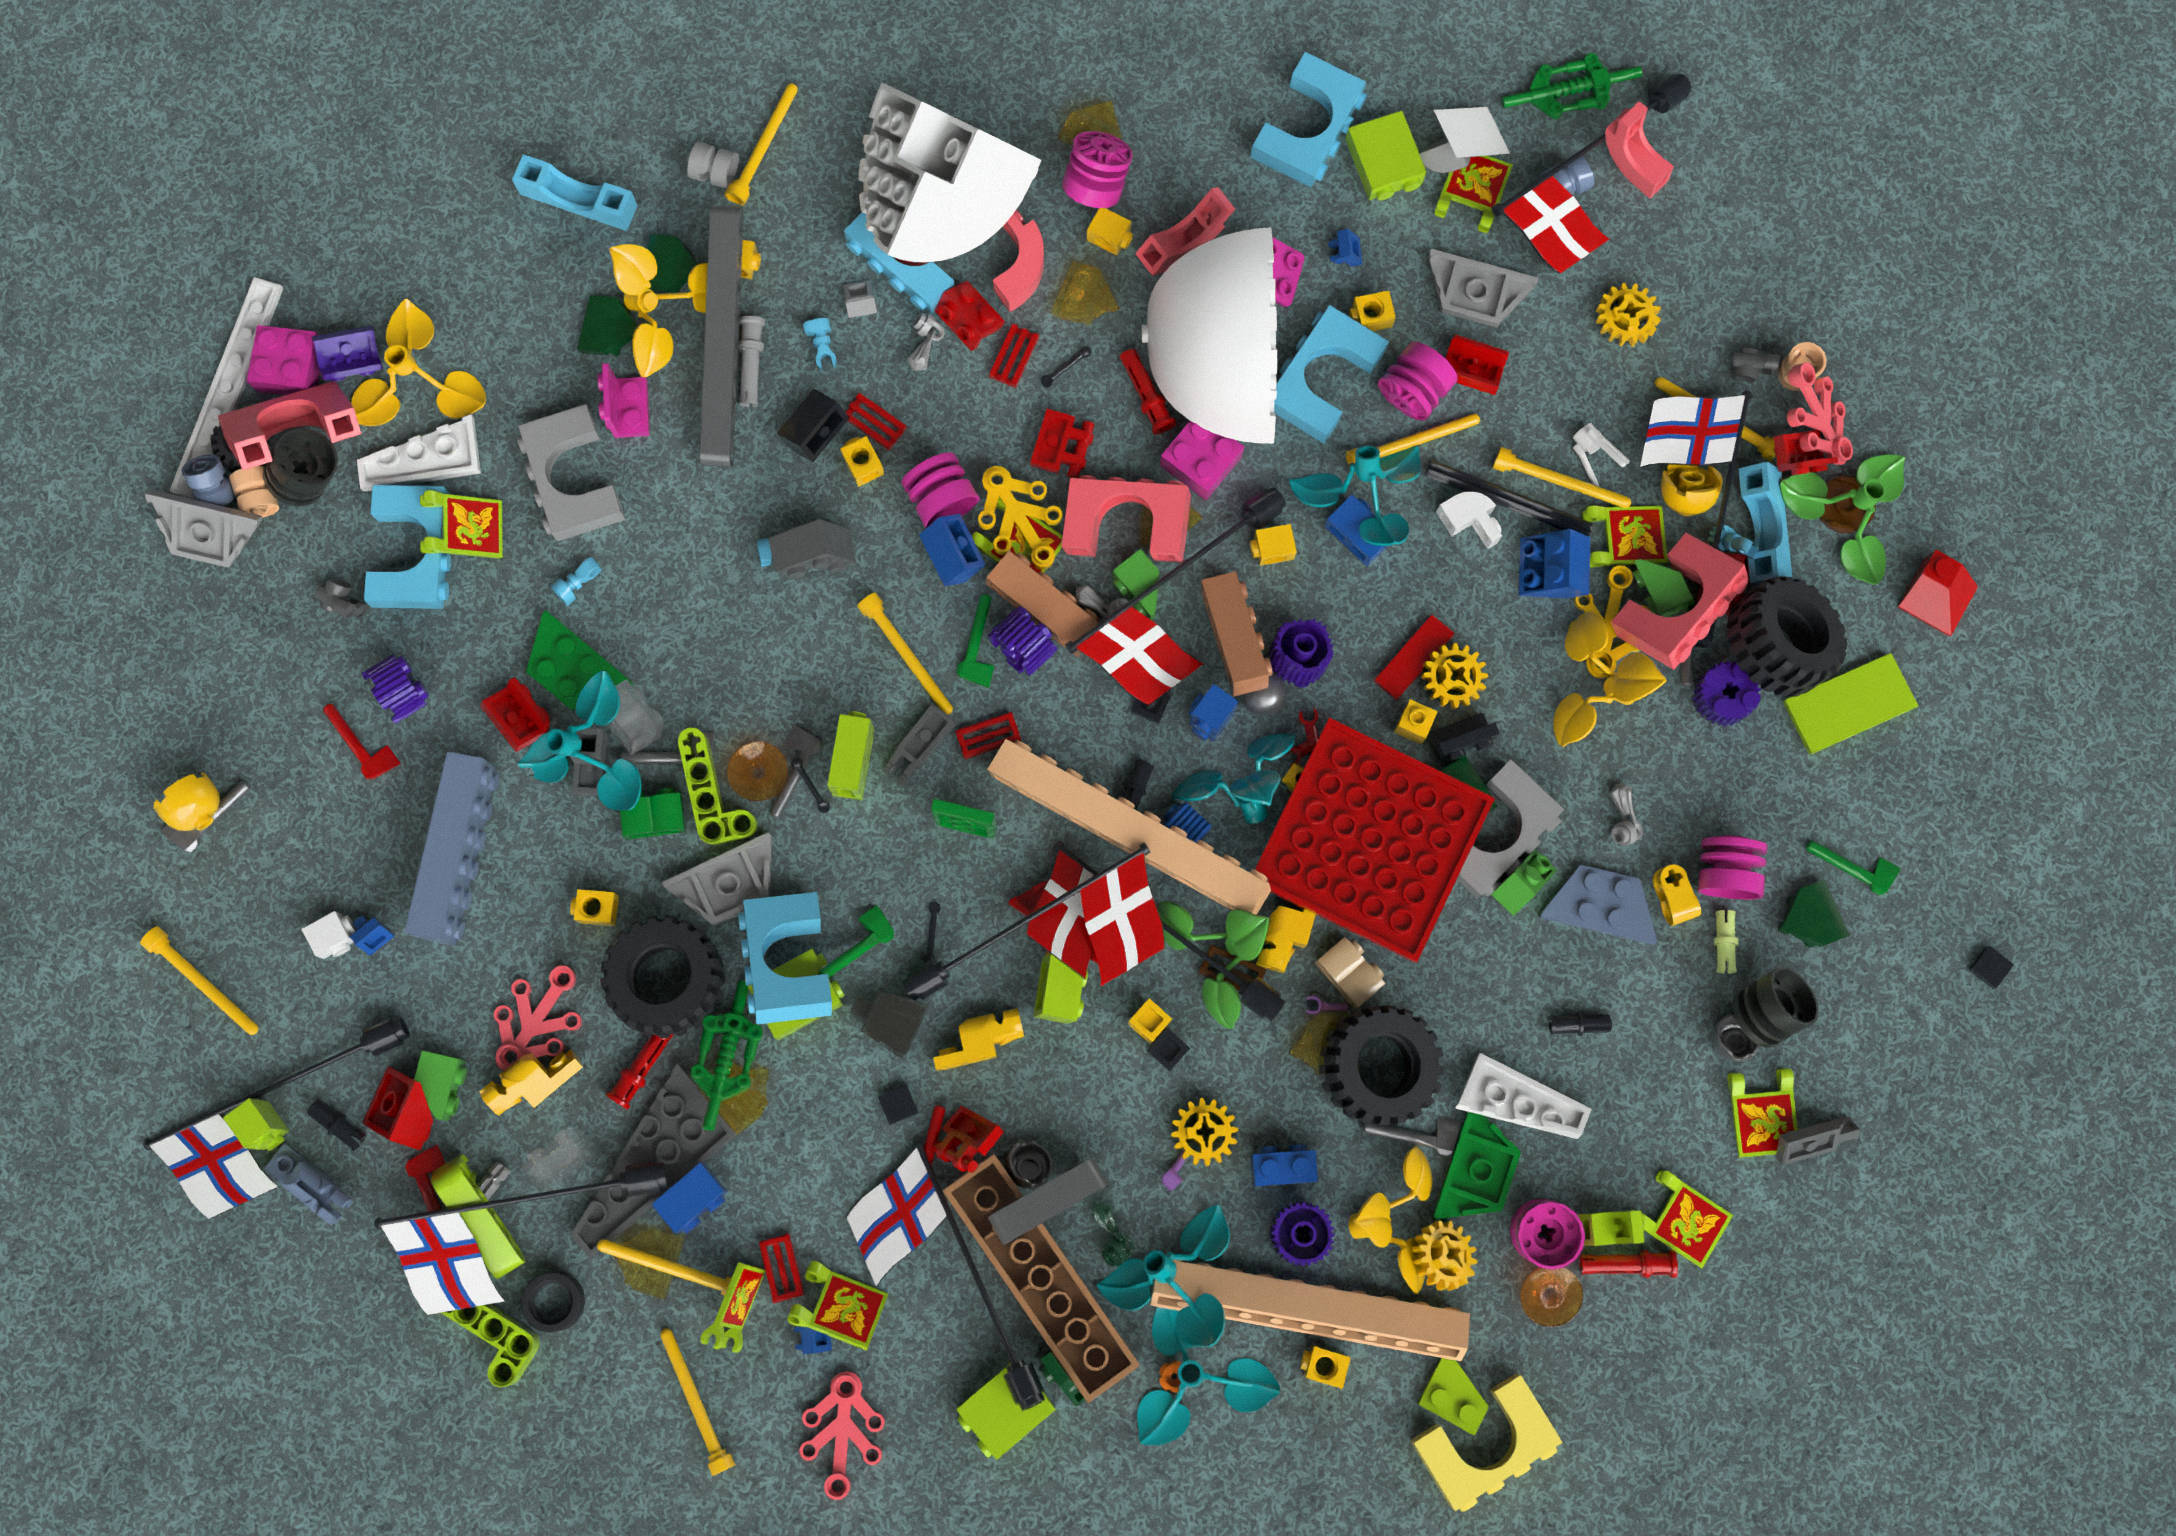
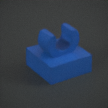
M1348 228L1337 231L1338 239L1331 240L1328 246L1332 249L1339 248V253L1331 256L1330 261L1335 264L1345 262L1351 267L1362 265L1360 237Z
M361 915L353 922L357 931L350 936L355 945L369 956L394 937L389 928L377 918L373 917L367 921L364 915Z
M796 1326L794 1328V1332H801L802 1344L795 1345V1349L802 1350L803 1354L832 1350L831 1336L808 1327Z

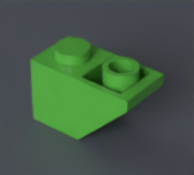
M1139 549L1113 570L1112 578L1114 581L1112 585L1121 596L1126 594L1132 600L1159 580L1160 571L1146 554ZM1158 588L1133 606V608L1150 620L1155 619Z
M1642 559L1635 561L1638 570L1634 571L1633 574L1639 587L1646 586L1650 594L1645 600L1652 613L1658 612L1659 616L1670 617L1695 604L1681 572Z
M1534 849L1491 895L1514 916L1539 892L1557 870L1552 866L1547 857Z
M422 1051L414 1080L421 1083L428 1106L434 1117L439 1120L449 1121L450 1116H454L458 1110L459 1098L456 1097L458 1086L464 1084L467 1076V1067H464L465 1060Z

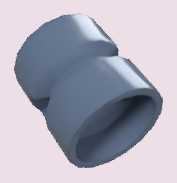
M1583 156L1553 175L1572 195L1575 192L1581 194L1594 186L1593 172ZM1554 165L1542 171L1539 175V178L1558 165Z
M207 454L195 457L182 467L183 477L188 487L192 489V495L195 500L224 507L235 498L229 478L223 476L225 469L217 455Z

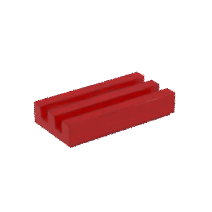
M1012 324L989 373V378L1016 388L1039 340V334L1029 333V330L1025 328L1022 330L1018 328V325ZM1017 334L1019 338L1002 375H999L998 371ZM1025 339H1029L1030 342L1011 380L1008 378Z
M858 393L856 400L851 402L849 409L845 411L850 417L847 422L888 451L891 450L907 429L904 423L861 393ZM860 404L866 406L868 409L876 413L878 416L886 420L888 423L896 427L898 430L895 432L894 430L886 426L884 423H882L874 416L866 412L864 409L859 407ZM853 413L859 414L890 436L891 439L888 441L852 416Z
M1012 712L955 730L965 760L1001 748L1005 739L1013 743L1016 740L1022 741ZM1009 721L1010 726L964 740V735ZM1013 732V736L969 751L967 749L968 746Z
M790 1233L760 1241L759 1247L773 1304L805 1295ZM780 1242L785 1243L796 1291L793 1292L790 1289ZM769 1245H773L785 1293L783 1295L778 1293L767 1248Z

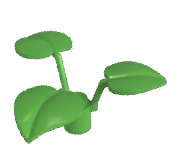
M1880 455L1865 460L1856 470V480L1861 486L1856 490L1852 489L1847 493L1832 498H1825L1828 494L1827 485L1815 473L1794 475L1782 480L1779 485L1782 499L1788 509L1800 518L1807 520L1818 519L1825 512L1824 504H1832L1850 497L1853 498V503L1857 508L1866 510L1855 534L1856 540H1848L1842 545L1840 561L1845 571L1851 576L1872 585L1881 582L1886 568L1884 547L1875 536L1862 538V532L1871 514L1875 512L1874 505L1878 502H1891L1902 493L1905 457L1901 455Z
M1165 900L1160 902L1158 907L1161 920L1187 940L1227 938L1225 942L1227 951L1231 955H1236V958L1225 967L1229 971L1242 960L1250 961L1255 959L1264 945L1269 924L1268 917L1259 916L1243 909H1235L1226 918V932L1195 935L1191 933L1193 920L1182 906ZM1163 929L1165 941L1170 947L1176 950L1186 948L1184 944ZM1220 972L1217 975V980L1214 978L1204 980L1202 998L1211 1016L1223 1027L1233 1029L1241 1011L1240 997L1230 982L1223 981L1225 975Z

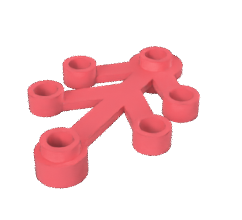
M1805 362L1794 365L1788 372L1789 383L1801 389L1813 415L1799 407L1788 411L1787 421L1791 427L1805 425L1822 431L1826 440L1818 438L1814 432L1801 435L1799 441L1801 449L1804 452L1813 450L1824 452L1827 458L1838 456V463L1833 464L1842 465L1847 460H1850L1853 454L1850 440L1843 437L1845 406L1841 401L1831 403L1833 382L1830 377L1826 376L1815 380V370L1810 363Z
M557 966L551 971L549 976L551 987L533 1014L529 994L531 993L530 983L526 980L518 979L512 984L511 991L516 996L522 1030L517 1038L514 1039L511 1021L514 1018L513 1010L506 1005H501L495 1009L494 1019L499 1024L502 1045L496 1052L495 1060L501 1070L505 1071L514 1064L507 1061V1055L512 1051L517 1054L516 1061L529 1053L539 1058L547 1055L556 1057L564 1052L565 1045L563 1041L557 1038L549 1039L546 1044L526 1046L533 1036L564 1029L575 1031L581 1027L582 1018L575 1012H568L563 1017L544 1021L562 992L574 987L576 974L571 968ZM568 974L569 982L561 985L559 983L560 975ZM520 983L526 985V992L524 994L516 992V987ZM507 1009L509 1017L504 1021L500 1020L499 1012ZM570 1016L577 1018V1024L574 1027L567 1025V1019ZM553 1042H558L560 1045L557 1053L550 1052L549 1047Z
M843 1371L837 1374L830 1385L831 1393L814 1408L806 1410L802 1416L804 1425L814 1428L821 1423V1416L838 1404L837 1418L812 1440L805 1441L799 1449L800 1456L804 1460L810 1461L818 1456L817 1454H819V1450L835 1437L833 1473L826 1479L824 1484L826 1495L833 1500L843 1499L851 1489L850 1479L845 1475L849 1438L862 1452L863 1459L867 1464L875 1465L882 1458L881 1448L877 1445L873 1446L850 1418L851 1404L865 1418L866 1427L871 1432L880 1431L885 1425V1418L881 1413L875 1412L862 1397V1382L855 1373L850 1371ZM844 1381L852 1384V1391L848 1394L843 1393L840 1388ZM809 1412H815L818 1415V1420L815 1424H810L807 1421L806 1416ZM872 1416L880 1418L881 1425L879 1428H872L870 1426L869 1420ZM811 1444L814 1446L815 1454L809 1457L804 1454L803 1449L805 1445ZM869 1449L877 1450L879 1455L877 1460L870 1461L867 1458V1451ZM836 1479L844 1483V1489L840 1492L835 1491L832 1487V1483Z

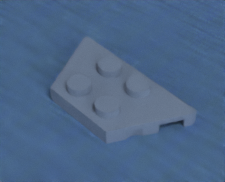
M1579 865L1546 908L1543 909L1539 917L1655 945L1657 942L1641 880L1589 866Z

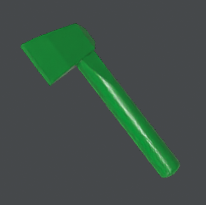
M982 594L979 598L964 661L958 663L956 673L961 679L989 688L995 666L976 662L991 603V597L987 594Z
M1813 840L1809 841L1806 845V851L1868 884L1870 890L1879 896L1888 891L1901 868L1879 857L1874 873H1871Z
M877 905L858 918L871 934L818 971V975L828 974V978H830L876 944H886L893 939L894 930Z

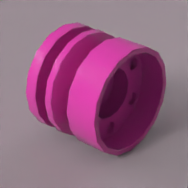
M1085 131L1078 134L1073 141L1072 151L1069 155L1070 162L1067 164L1063 176V190L1076 202L1089 207L1109 208L1117 205L1125 185L1124 178L1127 176L1132 162V150L1121 139L1108 133Z
M1410 342L1397 357V365L1390 366L1387 373L1380 378L1378 387L1383 396L1405 415L1415 420L1424 421L1432 413V410L1438 406L1439 398H1443L1455 385L1457 374L1451 364L1436 350L1420 342Z
M942 453L923 461L911 469L901 481L905 492L909 493L910 501L918 503L916 511L925 528L931 525L938 517L960 514L961 517L964 516L980 500L970 480L962 479L965 472L962 466L959 465L955 453Z
M1732 835L1702 839L1701 848L1707 851V853L1701 854L1700 860L1713 865L1714 868L1699 871L1697 890L1699 893L1712 897L1736 900H1754L1764 897L1765 877L1762 874L1751 871V869L1766 866V859L1759 857L1767 854L1768 846L1766 843Z
M1544 1198L1529 1200L1517 1209L1511 1219L1509 1232L1513 1246L1522 1257L1538 1267L1551 1270L1566 1267L1576 1260L1583 1249L1585 1239L1583 1224L1577 1214L1564 1204ZM1542 1225L1551 1228V1231L1547 1233L1548 1238L1546 1240L1538 1236V1233L1542 1231Z

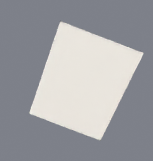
M1488 107L1434 110L1456 158L1510 153Z

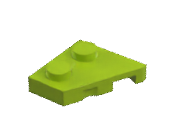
M1446 1358L1439 1359L1417 1403L1474 1436L1489 1408L1458 1362Z

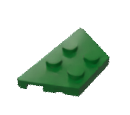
M545 610L543 612L526 672L571 711L576 710V702L584 686L601 670L609 674L618 691L630 688L633 685L628 678L548 611Z
M1466 1112L1432 1218L1443 1219L1501 1212L1503 1210L1521 1151L1484 1115Z

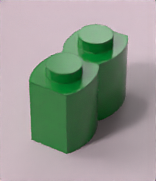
M675 789L656 791L657 795L645 797L644 793H641L637 804L631 811L620 810L622 836L629 840L686 832L683 796L680 793H675Z

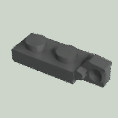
M1845 1117L1815 1124L1796 1131H1789L1780 1135L1776 1158L1781 1164L1786 1165L1836 1151L1839 1143L1858 1138L1860 1128L1852 1121L1851 1117Z

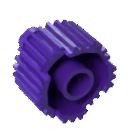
M1018 606L995 626L987 636L995 648L1000 645V650L1007 657L1006 662L1019 674L1025 671V674L1030 676L1051 658L1058 649L1049 639L1052 634L1047 627L1040 622L1035 625L1030 620L1031 616L1022 606Z
M1299 619L1298 622L1296 620H1293L1291 623L1285 622L1279 628L1270 646L1268 655H1270L1269 660L1272 671L1277 672V677L1281 676L1282 681L1287 680L1288 684L1293 682L1294 686L1304 688L1308 687L1310 682L1315 683L1316 679L1319 680L1324 674L1334 655V650H1332L1334 645L1330 644L1332 638H1328L1327 626H1321L1322 622L1319 621L1317 623L1316 619H1306L1303 622L1302 619Z
M392 654L362 672V676L365 680L368 678L372 679V682L375 684L371 690L384 710L390 707L395 714L391 719L397 724L426 706L425 699L428 698L429 693L420 680L414 683L408 674L412 672V668L405 657L401 655L397 658Z
M1729 661L1725 663L1720 662L1718 665L1715 664L1698 679V682L1695 684L1696 689L1693 690L1695 696L1692 697V700L1696 701L1693 705L1698 707L1696 712H1701V716H1706V720L1710 719L1712 724L1717 722L1718 726L1721 724L1723 727L1727 725L1732 726L1750 715L1758 706L1761 700V695L1758 694L1761 688L1757 687L1759 683H1753L1748 679L1749 675L1745 670L1741 671L1735 661L1731 664ZM1724 689L1729 692V694H1730V696H1731L1730 698H1729V695H1727V696H1724V695H1723L1722 691H1723Z
M1296 1202L1288 1204L1287 1208H1281L1282 1213H1276L1277 1218L1272 1219L1275 1223L1270 1225L1272 1229L1269 1231L1270 1241L1273 1243L1272 1247L1277 1248L1276 1254H1281L1280 1258L1286 1259L1285 1262H1292L1293 1265L1298 1264L1299 1266H1310L1311 1262L1317 1264V1260L1323 1261V1256L1329 1255L1327 1251L1333 1249L1330 1245L1334 1243L1332 1237L1335 1236L1332 1233L1334 1227L1330 1226L1332 1220H1328L1330 1215L1324 1214V1209H1319L1318 1205L1312 1206V1203ZM1306 1226L1308 1228L1306 1234L1309 1238L1306 1242L1302 1239L1298 1242L1295 1230L1297 1227L1303 1228Z

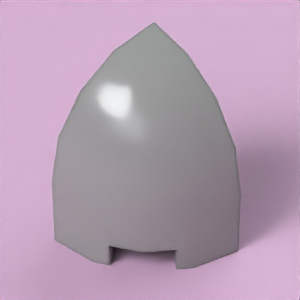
M1447 137L1436 141L1419 152L1423 164L1430 170L1440 173L1456 171L1468 166L1470 162V157L1456 158Z

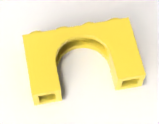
M1515 1373L1490 1389L1511 1428L1510 1447L1506 1455L1496 1464L1488 1467H1474L1466 1464L1456 1452L1442 1427L1438 1424L1433 1425L1410 1440L1450 1508L1454 1511L1460 1509L1461 1512L1470 1509L1477 1504L1476 1498L1486 1491L1490 1495L1500 1490L1505 1485L1503 1483L1505 1479L1511 1475H1514L1516 1478L1525 1474L1531 1469L1530 1463L1538 1458H1541L1542 1461L1550 1458L1558 1452L1556 1447L1563 1443L1523 1377Z

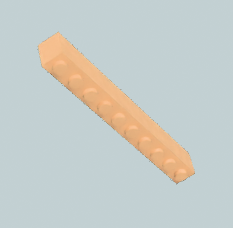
M1005 739L987 769L993 778L1129 854L1140 849L1139 845L1145 842L1151 853L1145 856V863L1232 911L1243 909L1257 915L1271 891L1269 883L1266 882L1268 878L1254 869L1249 873L1239 867L1241 865L1239 861L1226 854L1223 858L1213 853L1214 848L1201 840L1195 843L1187 839L1188 834L1176 826L1172 825L1170 829L1160 824L1161 819L1151 812L1145 811L1142 814L1134 809L1135 805L1123 797H1119L1116 800L1107 795L1109 791L1100 784L1093 782L1091 786L1082 781L1083 776L1076 771L1067 768L1065 772L1056 767L1058 763L1049 756L1042 754L1041 757L1034 755L1031 753L1032 749L1019 740L1013 743Z
M1173 1260L1177 1268L1174 1281L1193 1302L1201 1294L1208 1293L1213 1295L1222 1304L1225 1319L1462 1361L1468 1349L1470 1313L1461 1312L1454 1307L1437 1308L1420 1301L1413 1303L1399 1301L1393 1296L1376 1297L1359 1290L1348 1292L1337 1290L1331 1285L1315 1286L1306 1284L1298 1279L1287 1281L1276 1279L1269 1274L1253 1275L1244 1273L1237 1268L1225 1270L1214 1268L1208 1263L1192 1264L1182 1262L1181 1260ZM1155 1280L1152 1289L1151 1306L1179 1311L1189 1306L1168 1283H1159Z

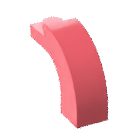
M1639 101L1633 108L1627 107L1606 128L1605 138L1608 150L1619 170L1650 199L1669 181L1674 166L1660 156L1647 141L1643 131V123L1648 108Z
M1219 187L1211 188L1187 217L1168 230L1151 234L1135 254L1152 276L1164 273L1183 255L1213 240L1225 228L1223 223L1234 212L1235 208Z
M1017 210L1003 225L1018 247L1019 254L1017 260L1011 268L993 279V290L1009 312L1022 305L1031 297L1040 283L1044 269V245L1040 230L1034 220L1025 225L1022 215Z

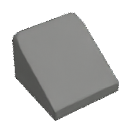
M871 280L842 285L849 318L877 313Z

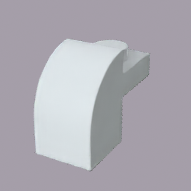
M1463 492L1440 504L1436 511L1451 536L1472 525L1487 549L1496 545L1502 537L1499 523L1494 517H1489V514L1492 513L1496 505L1490 498L1481 493Z

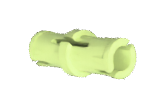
M1719 910L1715 912L1717 937L1714 938V946H1717L1716 972L1724 974L1726 971L1725 961H1727V973L1732 974L1737 972L1735 946H1738V938L1735 937L1736 912L1728 910L1727 923H1725V910Z

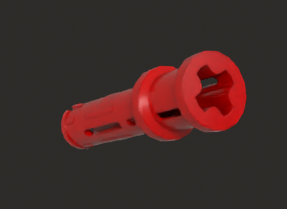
M1135 348L1126 350L1119 358L1142 401L1141 410L1143 414H1147L1153 426L1151 429L1153 434L1160 435L1176 426L1177 422L1175 418L1170 416L1165 406L1166 400L1164 396L1158 394L1137 350Z
M671 1034L670 1038H659L657 1035L649 1037L630 1067H625V1069L621 1070L620 1079L612 1091H607L605 1096L626 1110H629L631 1107L630 1101L638 1089L644 1088L646 1085L645 1076L674 1034Z
M1642 1250L1639 1254L1579 1255V1267L1582 1268L1580 1269L1581 1275L1640 1274V1277L1650 1278L1651 1275H1669L1670 1278H1677L1678 1259L1675 1250H1669L1668 1253H1649L1648 1250Z

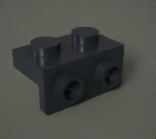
M1479 713L1434 730L1428 734V738L1438 762L1447 758L1451 762L1465 756V751L1475 747L1477 751L1492 746L1494 739L1500 732L1495 722L1488 725L1484 714Z

